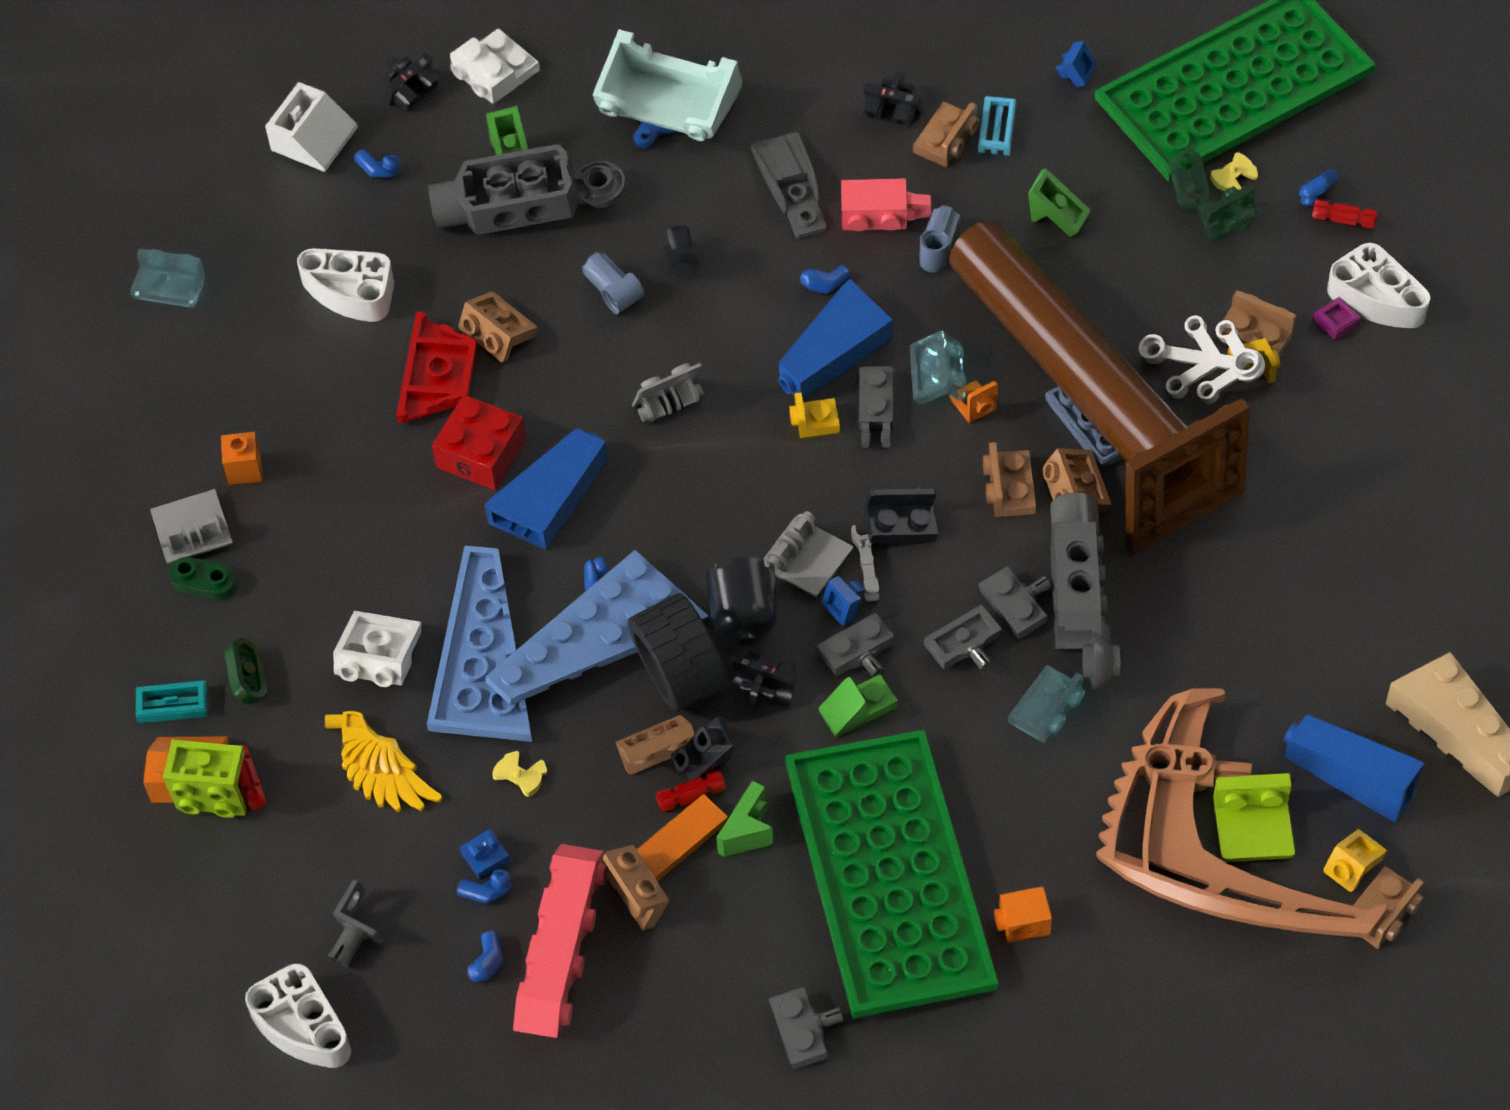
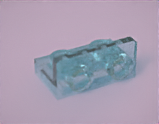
M139 249L137 257L140 266L130 290L132 298L195 308L206 278L201 259L189 254L179 255L157 249Z
M941 330L909 345L913 398L916 402L923 405L947 393H950L957 400L965 398L964 385L966 384V377L962 364L964 351L958 340L953 339Z
M1046 665L1009 714L1008 723L1045 743L1051 733L1056 735L1061 730L1066 720L1065 714L1071 707L1077 708L1085 694V690L1082 689L1083 675L1077 672L1071 679Z

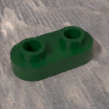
M183 557L176 560L169 569L172 586L181 593L212 600H225L231 597L237 589L234 571L224 564L193 557ZM190 570L188 573L182 574L183 571ZM216 577H223L219 581H213Z
M245 638L236 639L225 650L230 687L237 700L249 705L255 704L267 692L261 653L250 640Z

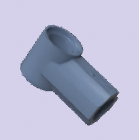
M942 205L940 208L934 209L927 229L920 237L919 263L928 272H940L948 265V254L961 218L960 214L956 213L953 207Z
M596 252L591 255L582 267L583 274L599 289L606 305L615 314H619L645 297L644 289L639 280L630 272L625 274L605 253L599 254Z

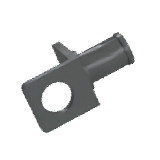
M356 879L352 880L333 912V916L345 929L332 951L328 954L330 959L338 964L341 962V965L347 968L350 966V962L363 940L370 939L380 945L384 942V939L376 930L351 918L366 893V889ZM353 894H354L353 900H352V902L350 903V905L348 906V903H349L351 897H352Z

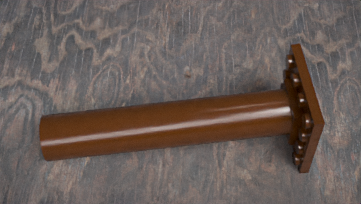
M994 220L977 223L959 237L950 253L949 262L952 269L1126 461L1125 546L1133 555L1245 493L1250 406L1242 398L1230 405L1222 406L1214 414L1203 420H1197L1188 427L1000 223Z

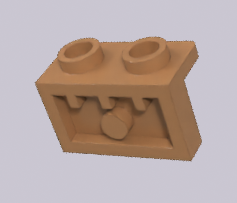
M942 102L913 144V153L947 167L953 157L957 158L961 154L964 141L968 135L972 136L978 128L977 104L970 102L966 110H962Z
M1237 290L1233 295L1232 306L1224 320L1234 323L1238 330V338L1242 344L1266 338L1271 350L1275 349L1280 358L1294 334L1297 316L1283 307L1274 306L1252 294H1246ZM1232 328L1225 329L1222 335H1228Z
M493 291L466 301L458 325L461 331L477 340L481 347L502 363L508 361L512 346L534 338L538 328Z
M996 442L989 443V455H983L984 475H990L991 483H986L987 504H993L995 517L1036 514L1029 450L997 452Z
M1057 448L1042 468L1044 479L1047 482L1053 500L1067 493H1085L1097 499L1099 513H1106L1112 504L1092 450Z
M678 715L615 743L626 772L632 775L670 759L674 751L679 747L683 748L691 740L690 738L694 737V731L691 723L683 716Z
M634 845L606 851L603 860L609 868L607 876L610 879L611 885L617 890L628 907L629 913L635 918L642 931L654 928L670 900Z
M1384 866L1353 905L1368 910L1380 904L1387 905L1385 919L1376 932L1369 938H1361L1377 949L1381 947L1386 939L1392 942L1404 925L1401 920L1407 913L1414 915L1423 903L1425 897L1421 895L1424 881L1417 878L1411 884Z

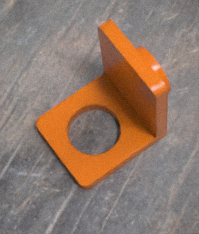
M973 381L951 392L950 400L970 424L997 409L998 383L992 381L982 387L978 381ZM968 394L967 405L962 402V397Z

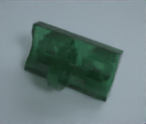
M1247 185L1239 190L1232 186L1223 192L1222 200L1213 204L1212 202L1205 201L1198 205L1199 220L1205 225L1206 237L1213 241L1234 228L1241 233L1250 229V219L1259 214L1254 201V187Z

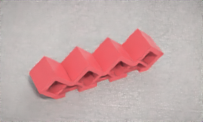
M561 844L553 854L550 865V872H552L551 882L548 888H544L538 911L539 926L537 934H532L526 958V977L524 982H520L517 992L513 1031L557 1038L563 1027L569 1026L573 1005L567 1003L568 992L575 979L581 978L584 969L585 959L583 956H579L580 943L587 932H592L594 929L596 910L591 909L592 896L600 885L604 886L608 866L602 863L604 851Z

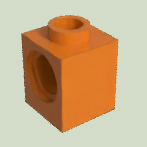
M255 432L221 435L222 464L229 486L263 482L261 452Z
M1043 886L1000 895L999 909L994 910V917L998 931L1004 930L1007 943L1051 935L1052 917Z

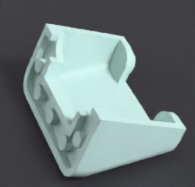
M619 29L593 93V98L599 106V111L611 117L620 115L682 132L698 141L712 138L737 99L743 84L737 61L722 57L717 67L716 63L710 60L707 66L653 52L651 44L644 43V46L641 47L633 42L634 33Z

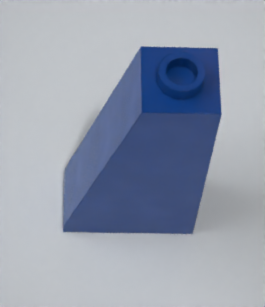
M851 279L848 280L779 361L780 377L778 380L781 387L786 393H792L794 396L795 393H802V399L805 400L893 339V320Z
M576 428L487 501L485 509L488 524L547 550L608 461L606 441L593 432L587 433Z
M1306 714L1299 725L1293 723L1284 737L1283 741L1287 743L1284 755L1286 759L1395 824L1415 797L1424 765L1418 759Z

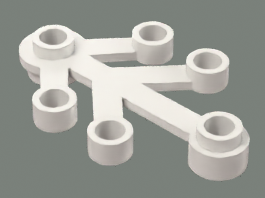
M1197 315L1189 317L1184 327L1189 336L1196 339L1202 351L1167 346L1164 340L1156 334L1147 335L1139 344L1141 356L1150 364L1170 360L1196 365L1180 376L1169 378L1166 382V390L1175 399L1184 397L1188 392V386L1217 368L1227 369L1226 372L1213 381H1204L1197 388V395L1205 404H1212L1219 398V392L1238 380L1243 382L1254 381L1262 375L1265 369L1263 356L1256 350L1245 349L1238 338L1236 326L1229 320L1221 321L1216 326V334L1220 341L1228 344L1234 356L1219 353L1206 332L1207 326L1204 320ZM1200 323V327L1197 330H1191L1194 324ZM1232 328L1228 335H1222L1225 329ZM1154 349H1160L1157 354L1151 355ZM1247 364H1254L1249 370H1244ZM1182 384L1179 390L1172 391L1174 385ZM1207 389H1213L1209 396H1203Z

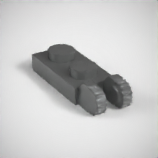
M859 367V429H862V447H869L871 443V432L869 429H883L881 432V443L883 447H890V429H893V367Z

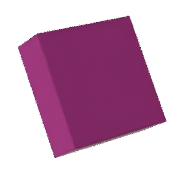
M1337 297L1316 311L1313 320L1330 337L1337 340L1360 325L1361 317L1346 302Z

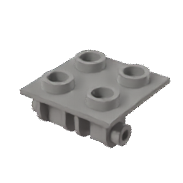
M685 363L674 368L671 371L672 375L662 380L659 376H655L644 381L641 384L642 388L639 389L632 403L633 408L641 405L642 408L638 409L641 420L643 422L647 420L653 422L665 416L666 413L668 415L672 413V408L666 394L669 395L677 411L681 409V404L684 408L699 402V398L704 396L703 390L699 384L693 385L692 382L702 366L701 363L692 367L689 363Z
M215 489L150 509L167 564L174 563L183 557H193L233 544Z
M805 511L803 514L795 516L763 559L766 567L774 566L775 576L817 598L853 550L854 546L816 527L814 524L815 516Z

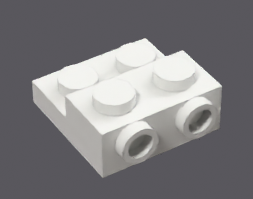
M500 29L495 30L480 42L473 37L450 54L452 63L450 68L453 74L460 80L464 79L471 85L478 96H484L492 104L540 71L539 62Z
M354 611L333 652L334 674L340 675L342 679L350 682L359 678L374 681L380 687H389L391 684L402 686L412 665L411 653L421 634V622Z

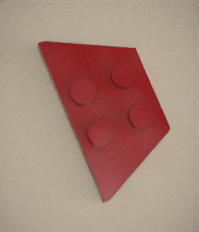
M416 312L396 414L398 423H406L455 407L463 394L466 396L470 395L478 351L477 340L465 334L456 333L453 328L444 323L439 326L429 321L426 314Z

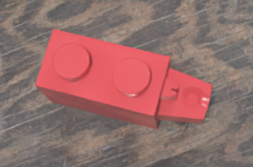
M906 179L841 180L842 231H893L896 229H907V221L931 217V196L906 192Z

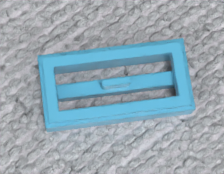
M985 96L978 143L979 153H984L985 149H990L991 154H997V150H1001L1003 155H1010L1017 99ZM991 105H997L992 141L986 140ZM1003 106H1009L1005 141L1002 142L999 141Z

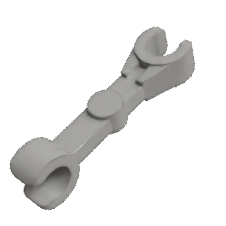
M853 525L851 538L860 553L865 601L879 600L878 578L875 577L874 557L871 552L873 543H869L868 534L864 536L857 534L856 525Z

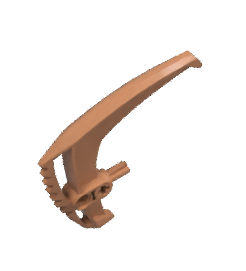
M1189 689L1172 695L1143 730L1142 736L1145 745L1132 747L1135 761L1122 763V770L1126 776L1114 781V786L1119 793L1108 797V804L1113 808V811L1102 816V821L1109 829L1099 833V839L1105 846L1096 852L1097 858L1127 881L1158 897L1220 918L1264 927L1317 934L1366 938L1374 934L1385 919L1386 904H1380L1368 910L1289 889L1233 867L1203 849L1194 820V792H1201L1208 787H1214L1217 777L1250 776L1252 763L1217 761L1216 755H1212L1206 749L1200 747L1209 708L1225 700V691L1223 689ZM1175 710L1163 744L1153 745L1163 723L1171 711ZM1159 763L1166 764L1168 767L1164 769H1156L1153 766ZM1140 775H1145L1146 781L1151 785L1144 826L1143 860L1116 851L1124 812ZM1149 864L1201 882L1209 887L1203 890L1149 871ZM1225 891H1230L1254 899L1278 904L1281 907L1279 909H1276L1267 906L1257 905L1229 898L1221 894ZM1304 910V911H1310V912H1316V913H1322V914H1328V915H1334V916H1324V915L1300 913V912H1298V911Z

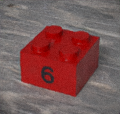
M463 394L432 444L436 468L496 491L527 440L523 417Z

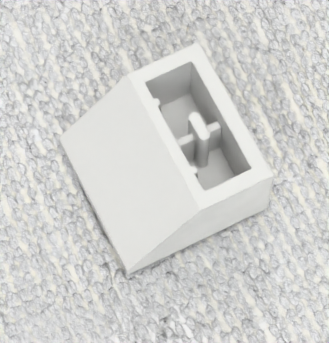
M300 82L297 83L265 126L272 151L324 172L358 128L357 123L325 92Z

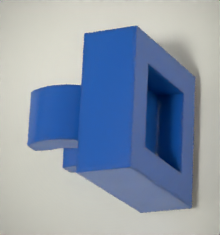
M1084 41L1074 42L1069 52L1062 55L1064 60L1062 65L1056 66L1055 69L1061 78L1070 77L1075 87H1082L1087 85L1097 66V62Z
M837 576L828 581L821 605L844 627L854 621L858 606L861 604V598L858 595L864 593L865 588L857 580L847 585Z
M491 829L459 847L461 855L479 880L510 862L509 854Z

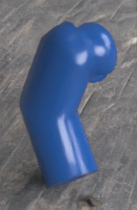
M643 122L636 130L633 140L638 147L647 148L653 144L659 135L675 133V130Z
M362 149L354 156V161L371 177H393L399 171L400 160L395 155H386L383 161H376L365 149Z
M1328 169L1304 184L1299 190L1301 203L1304 206H1314L1316 200H1318V195L1324 193L1338 182L1339 176L1337 172Z
M840 265L830 273L816 269H807L802 272L800 281L809 290L828 294L849 280L851 275L844 265Z
M599 556L594 560L590 558L585 563L584 585L586 591L600 580V575L607 574L609 569L603 557Z
M499 869L495 870L490 876V880L483 884L461 879L457 888V896L489 904L509 892L511 877L507 871Z
M488 931L481 935L484 952L468 967V976L476 983L489 980L503 966L504 958L497 931Z

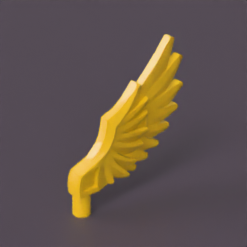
M346 711L343 714L325 715L326 729L342 728V742L344 745L341 753L343 759L342 768L348 770L347 779L349 781L354 780L353 787L355 790H360L363 785L365 799L370 800L374 793L378 807H384L386 799L396 812L402 810L398 796L408 805L420 811H423L425 806L419 797L435 802L442 801V795L414 773L416 771V764L402 753L397 740L375 733L368 726L363 713Z

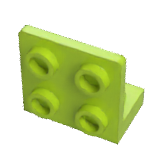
M172 739L163 780L175 807L187 814H198L201 811L215 813L224 818H232L235 815L245 816L247 807L238 787L245 754L243 747Z
M1290 773L1216 778L1213 801L1222 861L1238 862L1289 859L1294 857L1295 848L1288 808L1291 790Z

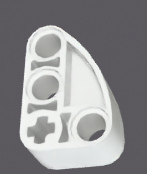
M1374 243L1362 244L1337 260L1331 267L1327 286L1328 295L1333 300L1340 297L1361 318L1378 324L1401 328H1417L1425 322L1430 302L1429 292L1379 245Z
M307 249L298 256L297 265L302 284L322 305L338 314L356 320L376 322L387 316L394 288V278L390 260L386 255L375 252Z
M301 964L289 965L249 988L245 1001L252 1020L260 1032L280 1050L299 1060L329 1068L343 1066L349 1060L351 1047L345 1029L306 966ZM297 985H301V986H302V987H300V988H298V989H295V988H294V987L297 986ZM262 1002H272L268 1008L258 1009ZM322 1012V1015L317 1019H307L311 1013ZM331 1041L340 1042L339 1045L333 1049L324 1048L325 1045Z

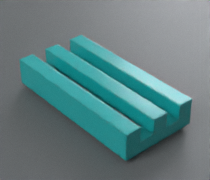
M206 680L136 687L137 722L148 723L208 717V686ZM197 693H198V696H191V697H181V698H178V697L176 696V695H186V694H197ZM164 697L160 700L144 701L145 698Z

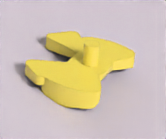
M1235 153L1233 161L1223 169L1213 170L1210 178L1218 189L1225 192L1228 191V194L1231 196H1242L1243 189L1235 178L1241 174L1252 180H1257L1258 173L1256 166H1253L1252 162L1245 155Z
M518 751L505 754L504 758L494 767L493 779H507L519 785L525 796L530 797L534 795L542 784V776L547 774L545 762L539 760L528 770H525L518 766Z

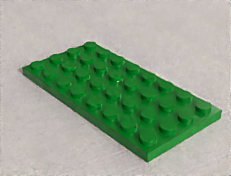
M1269 0L1095 90V100L1169 182L1373 74L1376 64L1315 0Z
M914 731L785 755L786 769L852 1017L858 1018L996 991L999 983L925 731Z

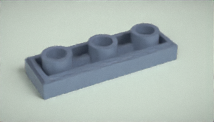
M1059 387L1046 392L1045 400L1083 449L1092 450L1100 470L1123 459Z

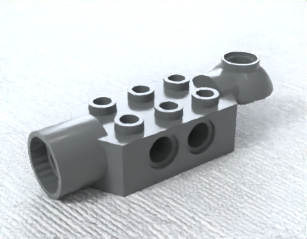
M559 144L464 161L455 180L429 184L428 189L432 214L437 229L468 224L479 235L572 218L578 205L590 204L597 208L608 207L622 192L625 177L618 166L607 161H595L584 165L577 172H574L572 160L568 156V152Z
M1067 493L1055 498L1050 505L1055 649L1083 648L1084 678L1091 677L1092 689L1095 690L1104 686L1112 676H1120L1119 644H1111L1110 628L1105 623L1107 595H1103L1105 565H1102L1101 556H1103V535L1100 534L1099 503L1096 498L1089 494Z

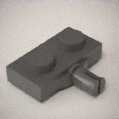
M1006 566L979 583L980 592L1018 640L1047 623V615L1039 607L1035 599L1052 588L1045 576L1026 586Z
M981 604L925 637L924 646L944 670L962 659L971 657L983 672L986 671V667L989 669L993 665V661L984 652L983 648L1002 636V628Z
M874 613L818 644L817 651L836 677L852 668L864 666L873 678L879 674L881 676L884 675L885 669L876 660V657L880 652L895 644V636L880 617Z
M804 987L769 998L792 1069L795 1070L827 1059L828 1055L823 1043V1028L844 1022L839 1007L817 1014L816 1010L809 1003Z

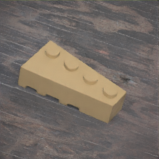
M1451 652L1391 682L1386 700L1387 706L1395 712L1399 710L1409 719L1411 726L1419 732L1423 730L1437 742V747L1446 755L1450 753L1463 764L1462 768L1497 797L1510 791V728Z

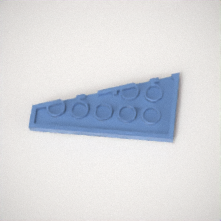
M464 546L428 715L427 728L431 732L532 742L525 699L510 705L486 683V675L516 651L500 555L497 548Z
M634 550L486 675V683L508 704L512 705L548 690L552 684L567 678L572 680L579 677L583 671L595 666L600 668L632 655L638 651L629 632L628 618L678 592L683 595L685 594ZM688 598L700 615L703 623H708L709 616Z

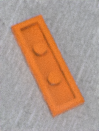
M703 794L636 850L658 882L723 828L728 820V816Z

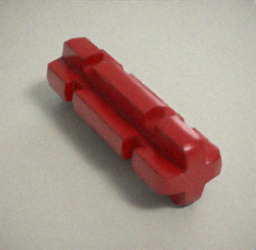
M1316 200L1313 208V218L1326 220L1327 217L1331 218V222L1353 226L1360 223L1361 227L1370 229L1375 227L1378 214L1374 209L1365 208L1364 211H1361L1358 206L1335 202L1334 205H1329V201Z
M241 744L239 746L243 747L245 754L239 782L248 808L256 810L264 807L267 801L248 747Z
M720 771L706 774L707 778L705 779L698 777L675 785V789L672 791L670 788L657 792L656 800L662 812L675 809V804L679 803L680 806L694 802L703 794L708 797L707 793L709 792L714 795L724 791L726 783Z

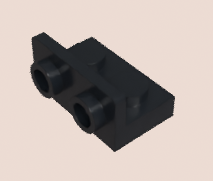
M883 487L870 490L863 507L869 543L935 542L939 534L933 510V503L937 496L936 490L934 488L923 489L921 487L910 489Z

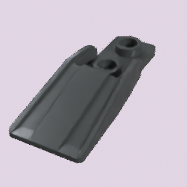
M794 132L751 144V151L762 175L784 215H787L795 237L801 239L825 232L826 223L819 208V193L814 170L799 133Z

